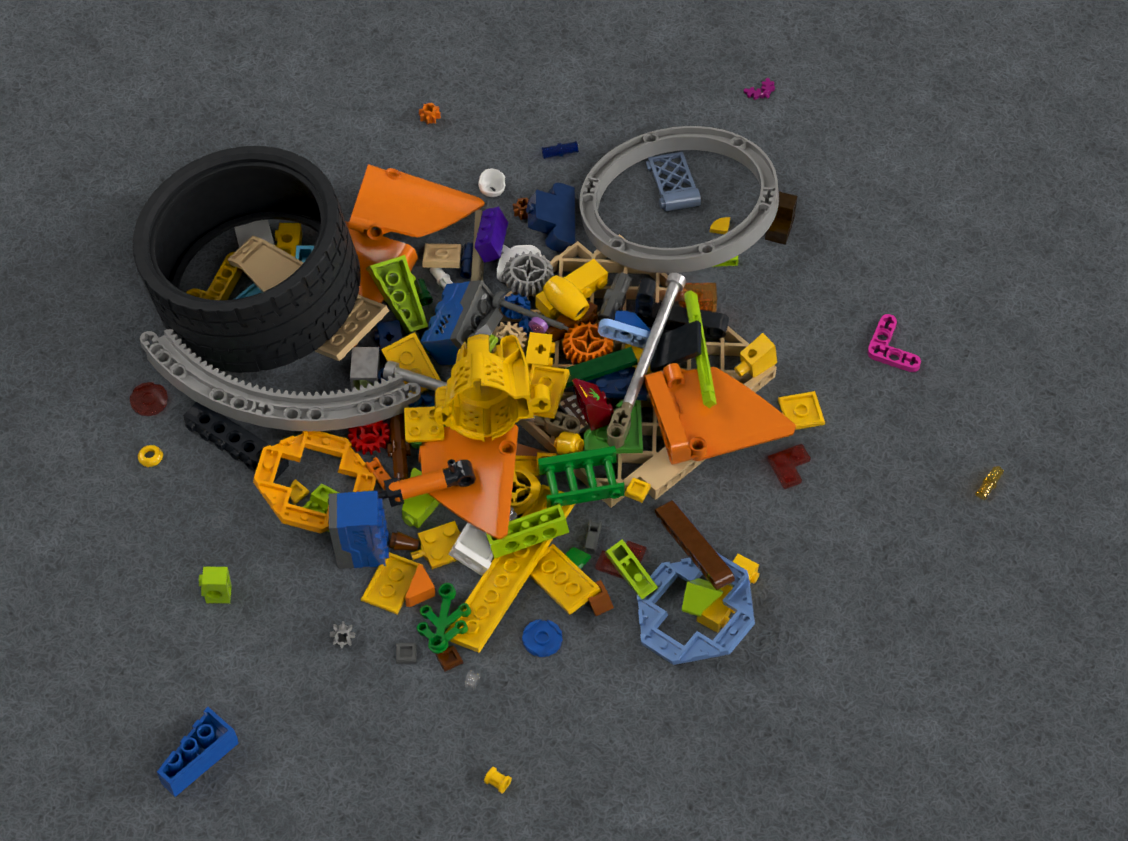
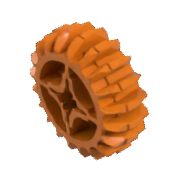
M590 321L587 324L581 322L580 326L575 324L564 335L563 352L567 360H571L572 365L610 354L614 349L613 339L603 337L598 333L597 322L594 325Z

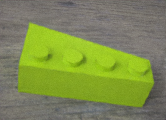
M405 255L370 265L366 268L395 317L400 321V325L406 334L428 327Z

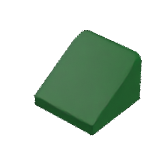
M574 547L565 554L580 569L591 559L589 554Z

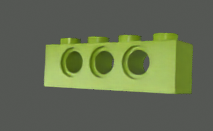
M558 504L509 521L508 535L502 539H496L487 533L486 536L495 559L569 533V528L562 507Z

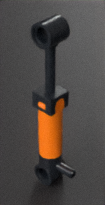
M450 459L447 462L448 468L400 481H398L397 477L385 480L386 491L378 492V497L382 499L389 498L391 507L404 504V499L456 485L468 487L476 481V477L469 460L455 462V460Z

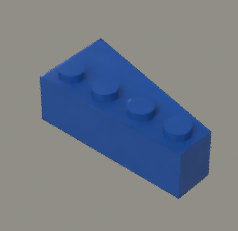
M208 706L204 710V715L201 719L193 724L191 732L180 741V746L177 750L172 751L157 771L161 784L174 797L239 744L235 730Z

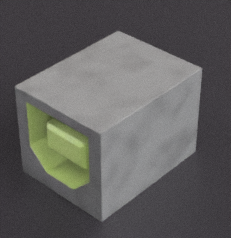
M353 347L350 371L351 390H353V387L360 390L361 385L367 388L368 383L374 386V381L378 382V372L380 370L379 347Z

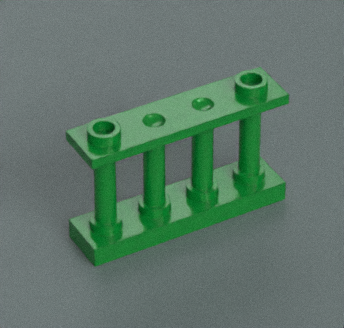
M615 446L539 458V475H547L551 495H546V507L549 508L558 504L562 507L607 498L616 499L624 496V482L616 483L612 463H616L617 452ZM604 465L609 485L597 487L593 466ZM574 469H585L589 483L588 489L578 490ZM566 472L570 492H558L554 473Z

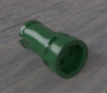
M418 279L420 285L415 280L414 284L421 306L431 304L433 298L427 290L424 279Z

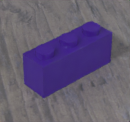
M499 206L482 212L474 247L484 263L501 258L508 221Z

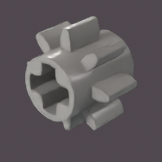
M344 621L339 626L334 624L335 632H330V637H335L333 645L337 643L341 648L346 644L351 646L352 641L350 638H355V633L350 632L352 625L347 626ZM339 633H346V637H344L343 635L339 637Z

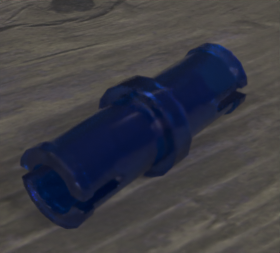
M577 141L542 147L544 159L554 156L563 157L565 154L579 152Z

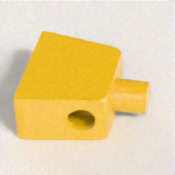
M764 333L741 351V363L734 368L735 372L740 377L747 372L752 377H756L777 363L776 347Z

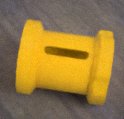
M492 767L487 772L484 783L496 787L502 794L510 785L512 778L504 776L497 771V768Z

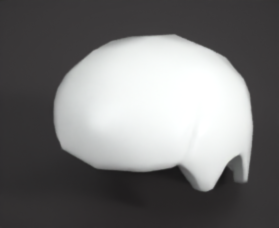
M485 169L481 173L478 182L480 192L488 197L500 196L506 186L505 175L497 169Z

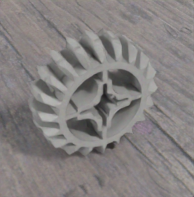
M523 251L522 255L516 253L515 258L510 257L503 271L504 281L512 293L517 292V294H525V296L532 294L533 297H535L536 293L542 292L546 282L554 276L553 267L550 261L546 260L545 255L540 257L538 252L534 255L531 251L529 254H525Z

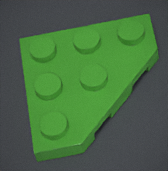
M636 400L631 412L629 433L624 445L616 449V454L643 453L641 400ZM620 401L613 411L621 408L623 401ZM609 425L593 431L588 429L584 433V451L610 447L607 443V429Z

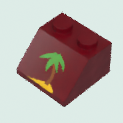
M576 378L573 379L578 407L591 431L609 425L614 411L611 404L606 403L607 398L604 391L600 392L596 384Z

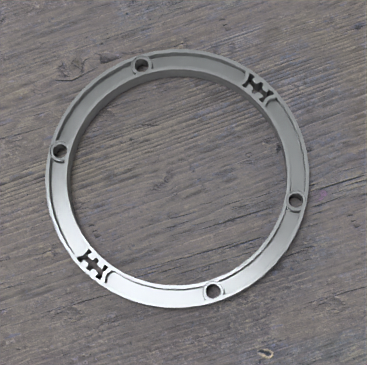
M702 126L671 127L648 132L615 147L604 155L590 170L580 193L579 204L582 222L592 244L606 257L623 266L654 273H682L709 268L743 253L754 245L769 229L775 219L779 205L776 170L767 154L760 147L733 132ZM700 150L728 156L746 166L755 175L761 186L757 204L742 223L718 238L687 247L657 248L630 242L611 231L604 224L598 213L604 191L620 173L648 157L673 151Z

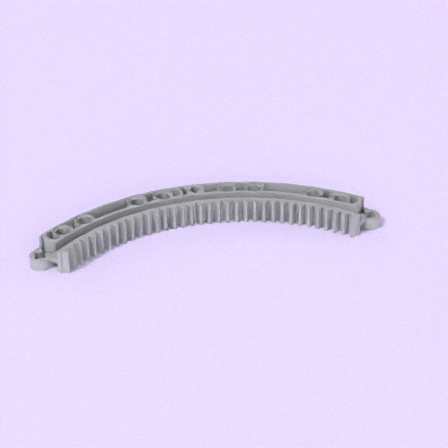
M173 329L164 330V335L159 338L152 331H146L140 336L141 347L147 353L149 362L178 390L215 412L235 420L262 427L289 431H328L363 426L404 413V408H408L409 404L416 402L421 397L420 386L412 382L405 385L402 375L395 373V378L388 376V381L382 378L381 384L374 381V386L368 383L367 388L361 385L360 390L353 387L352 392L347 388L345 393L338 390L337 394L330 391V394L327 395L323 391L322 396L318 392H315L314 396L310 392L306 396H304L303 392L296 395L295 391L289 395L287 390L281 394L280 389L273 393V388L266 391V387L263 386L260 390L257 384L252 388L250 382L245 385L244 380L238 383L237 377L232 380L230 374L225 377L224 371L219 373L218 368L213 370V365L207 366V361L202 362L201 357L197 358L195 352L191 353V349H187L186 344H182V340L178 339V335L174 334ZM147 339H149L150 341H152V345H151V346H150L149 341H146Z

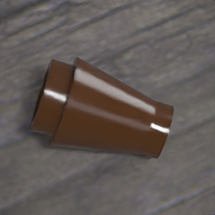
M399 531L397 533L392 532L389 548L417 551L419 539Z

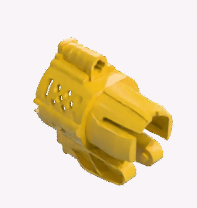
M479 334L469 337L467 344L464 342L461 349L458 350L456 364L451 369V378L447 380V386L438 387L435 391L434 416L438 425L445 424L465 437L482 440L483 442H485L484 437H492L493 441L495 438L506 434L520 419L534 418V413L546 412L551 409L550 390L544 384H531L526 357L518 338L514 335H507L501 338L500 345L494 347L493 353H490L489 335Z

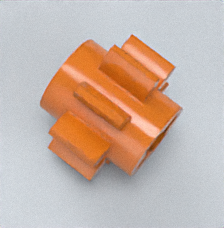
M433 103L423 104V109H419L420 121H425L427 125L431 123L436 124V119L441 118L439 106H435Z

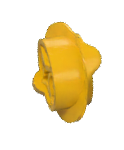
M515 464L512 488H515L516 492H512L510 516H518L524 513L538 499L541 493V483L538 478L524 466ZM517 478L523 480L528 486L520 484ZM529 494L525 500L517 503L519 497Z

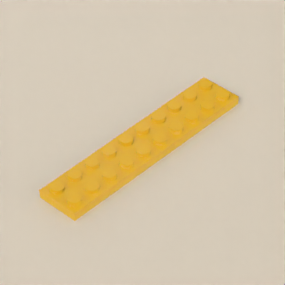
M542 484L540 496L521 517L547 508L546 495H551L548 486ZM575 504L562 506L566 518ZM553 538L493 559L490 567L483 574L465 602L471 608V614L467 617L461 616L449 626L445 633L455 627V623L459 620L466 622L468 631L464 634H457L450 642L480 653Z

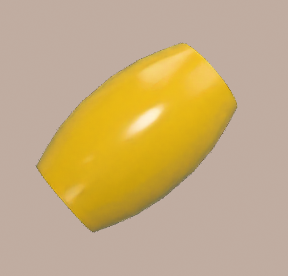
M555 275L544 285L543 292L548 301L564 316L577 321L588 311L589 304L585 296L567 279Z

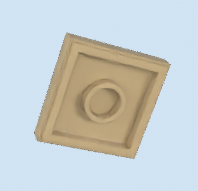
M426 243L423 267L460 268L461 244Z

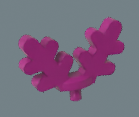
M766 78L762 82L761 89L757 88V91H755L754 87L750 89L745 88L744 93L747 94L748 98L753 96L754 100L765 97L768 99L771 92L775 91L774 81L770 82V78Z

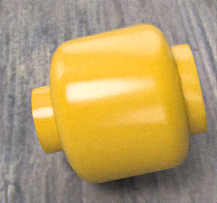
M563 431L555 438L554 448H556L558 455L581 452L584 449V441L577 433Z

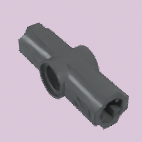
M623 272L616 274L611 288L606 290L603 305L598 314L599 321L602 319L615 320L616 310L619 311V309L623 308L626 293L632 281L628 274Z

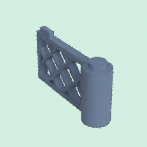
M683 152L648 157L646 166L648 171H652L661 196L659 198V205L661 209L668 212L701 205L699 190L694 184ZM674 158H680L681 162L679 164H676L671 160ZM661 161L664 164L662 167L654 165V162ZM669 165L675 169L671 172L665 168ZM680 170L685 172V175L682 177L676 173ZM663 173L668 177L665 180L660 178L659 175ZM672 178L679 180L677 184H674L669 181ZM684 182L690 185V187L683 188L681 185ZM665 186L673 188L671 191L664 192L663 190Z

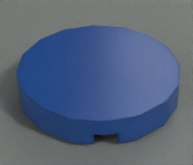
M539 619L529 623L524 628L522 636L525 649L538 657H547L556 653L563 641L561 629L550 620L541 621Z

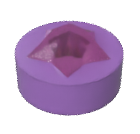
M533 317L529 322L530 329L535 333L545 334L548 329L547 323L539 317Z

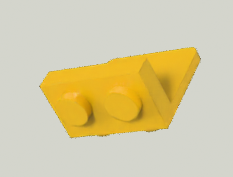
M435 406L404 408L406 442L444 440V425H438L435 421Z

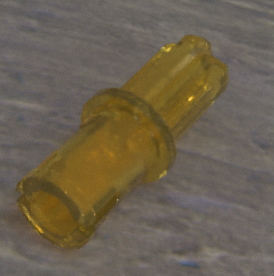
M1000 466L993 467L989 475L983 478L982 485L976 491L977 497L986 500L992 489L997 487V482L1004 473Z

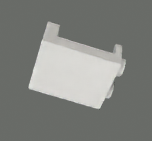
M468 522L448 554L481 576L488 570L494 557L486 533Z

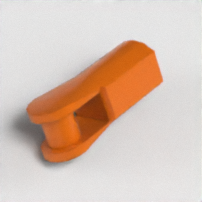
M375 457L373 461L365 462L366 468L375 475L376 481L382 489L386 490L384 481L392 478L384 469L379 459Z

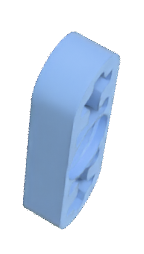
M611 319L600 320L598 326V333L601 336L640 348L645 347L650 334L645 329ZM620 332H628L629 334L622 335Z

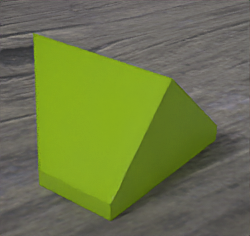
M697 578L688 581L682 611L700 617L703 611L723 594V591L721 589L716 590L709 581Z

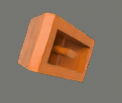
M418 564L406 594L407 607H412L435 596V587L423 565Z

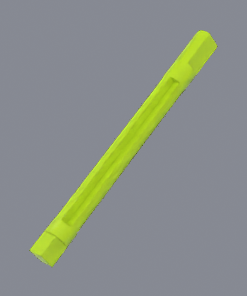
M690 290L684 294L689 323L696 320L701 323V355L695 357L702 400L705 406L711 408L717 402L698 297L696 293Z

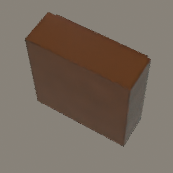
M454 645L448 647L444 652L436 654L445 672L463 664V660Z

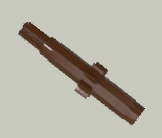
M401 413L390 418L392 444H387L388 457H393L394 478L397 477L398 481L408 479L407 456H411L410 443H405L404 418Z

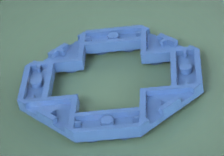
M719 553L717 554L727 564L735 578L734 582L728 584L733 587L732 590L722 601L725 606L736 613L713 641L696 631L684 646L657 629L668 614L667 611L655 603L678 576L688 582L703 575L690 558H684L680 562L670 563V561L661 563L650 576L658 588L644 599L637 595L639 624L641 627L640 635L643 646L673 665L729 655L755 625L748 571Z

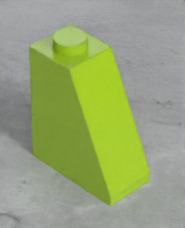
M414 467L410 478L422 475V472ZM429 494L404 499L402 506L403 521L410 527L415 526L419 528L440 503Z

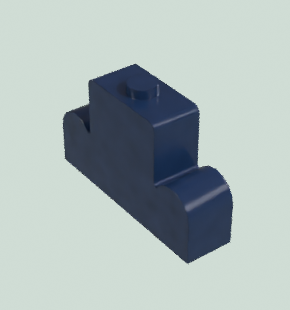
M555 183L547 193L536 190L528 200L526 208L528 228L548 234L545 238L547 247L562 253L568 246L575 244V187L563 183Z

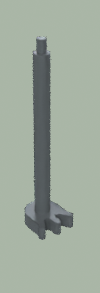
M503 290L498 292L493 299L492 307L494 308L505 307L530 318L539 317L548 325L560 330L568 331L569 327L564 326L561 322L505 301L504 296L506 292Z

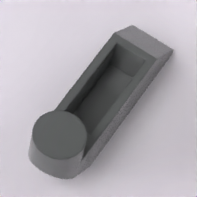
M497 307L482 319L475 332L470 334L467 339L474 335H491L503 317Z

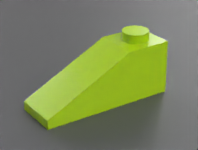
M623 539L605 552L617 571L641 599H644L658 588Z

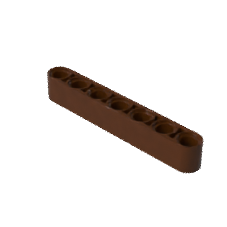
M673 500L654 509L657 518L662 520L661 524L716 590L735 581L734 575L727 564Z

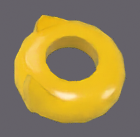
M147 445L138 453V461L146 467L159 464L163 457V452L155 445ZM149 451L155 452V455L151 458L144 456Z

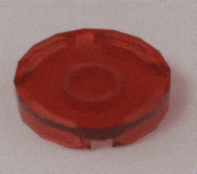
M154 382L138 385L130 395L131 408L142 416L157 415L164 410L168 403L167 391L162 385L154 384Z

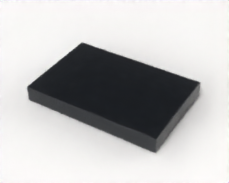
M696 320L662 334L650 363V371L655 373L663 370L669 364H679L701 355V323Z

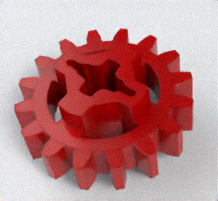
M383 420L349 428L348 438L352 444L351 447H355L356 452L362 450L363 455L367 451L373 455L375 450L380 453V447L386 448V443L390 442V429H388L387 423L383 424Z

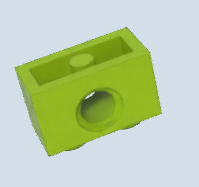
M203 567V574L199 575V587H201V596L205 597L206 603H230L232 585L228 567Z

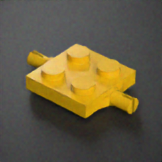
M452 521L418 533L421 549L410 552L412 560L424 557L428 561L431 570L458 561L448 555L461 533L456 522Z

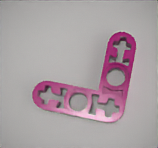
M891 314L883 315L870 342L868 356L875 361L908 372L918 371L921 365L919 356L888 346L895 331L897 319ZM887 321H890L888 329H885V324ZM885 335L887 339L879 340L877 336ZM897 355L899 359L894 361L889 356Z

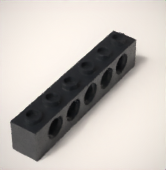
M195 402L183 415L185 426L189 431L198 432L202 439L212 441L219 450H226L233 459H240L249 469H257L264 447L269 446L268 443L222 414L198 402ZM280 459L274 482L289 467L288 459Z

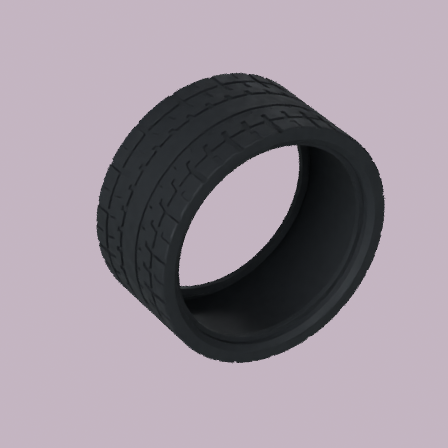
M240 146L213 152L188 163L174 172L152 193L138 216L133 233L134 261L165 329H173L174 334L178 335V339L182 340V344H186L187 349H191V353L195 352L197 358L201 357L202 362L207 361V366L213 365V369L218 368L221 371L250 373L271 370L293 363L317 350L341 328L351 313L358 297L361 282L360 263L331 182L311 161L281 148ZM276 219L297 222L319 232L317 242L305 262L286 280L264 292L234 300H209L195 297L179 290L183 273L197 252L212 239L231 228L253 221Z

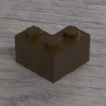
M779 192L778 210L775 219L766 231L765 240L786 245L795 219L798 196Z

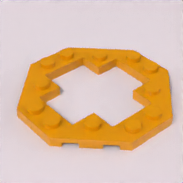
M303 431L298 436H290L274 446L269 445L263 448L253 483L283 524L321 534L329 530V505L327 513H322L288 504L292 488L274 483L280 459L285 458L300 462L304 448L340 457L342 459L338 473L356 478L353 492L373 491L377 478L373 473L369 472L366 468V463L358 453L354 452L351 448L352 444L347 438L321 431Z

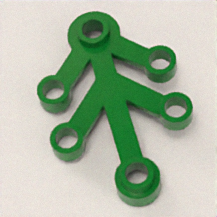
M444 583L439 587L438 592L442 598L439 618L433 613L429 605H424L420 609L422 617L429 619L437 628L436 634H434L426 622H421L416 627L417 631H419L418 633L429 640L428 647L435 654L444 652L448 647V641L454 636L468 631L466 622L459 620L455 623V627L445 633L446 628L461 616L467 617L471 614L469 605L462 603L456 611L448 616L451 600L456 595V590L451 583Z

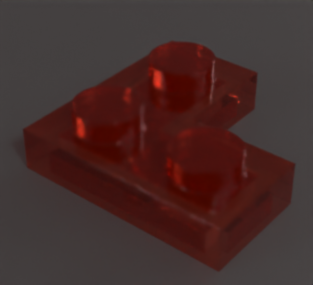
M803 444L767 456L769 464L784 489L802 483V479L795 467L811 460Z

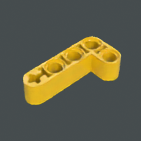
M231 252L226 256L207 291L193 288L186 293L203 299L228 300L243 272L240 268L232 267L227 260L235 252Z

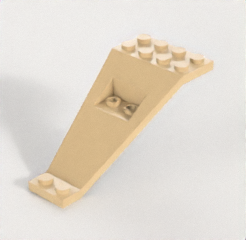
M253 235L227 259L230 265L242 269L262 292L286 280L304 263L266 240ZM358 294L355 305L347 320L315 352L340 361L389 312L387 305Z

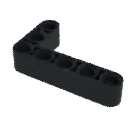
M644 278L639 283L635 314L646 326L652 327L661 303L655 302L656 282L652 279ZM673 305L664 329L674 330L688 324L686 307ZM700 310L704 336L714 338L725 337L729 317L723 313Z

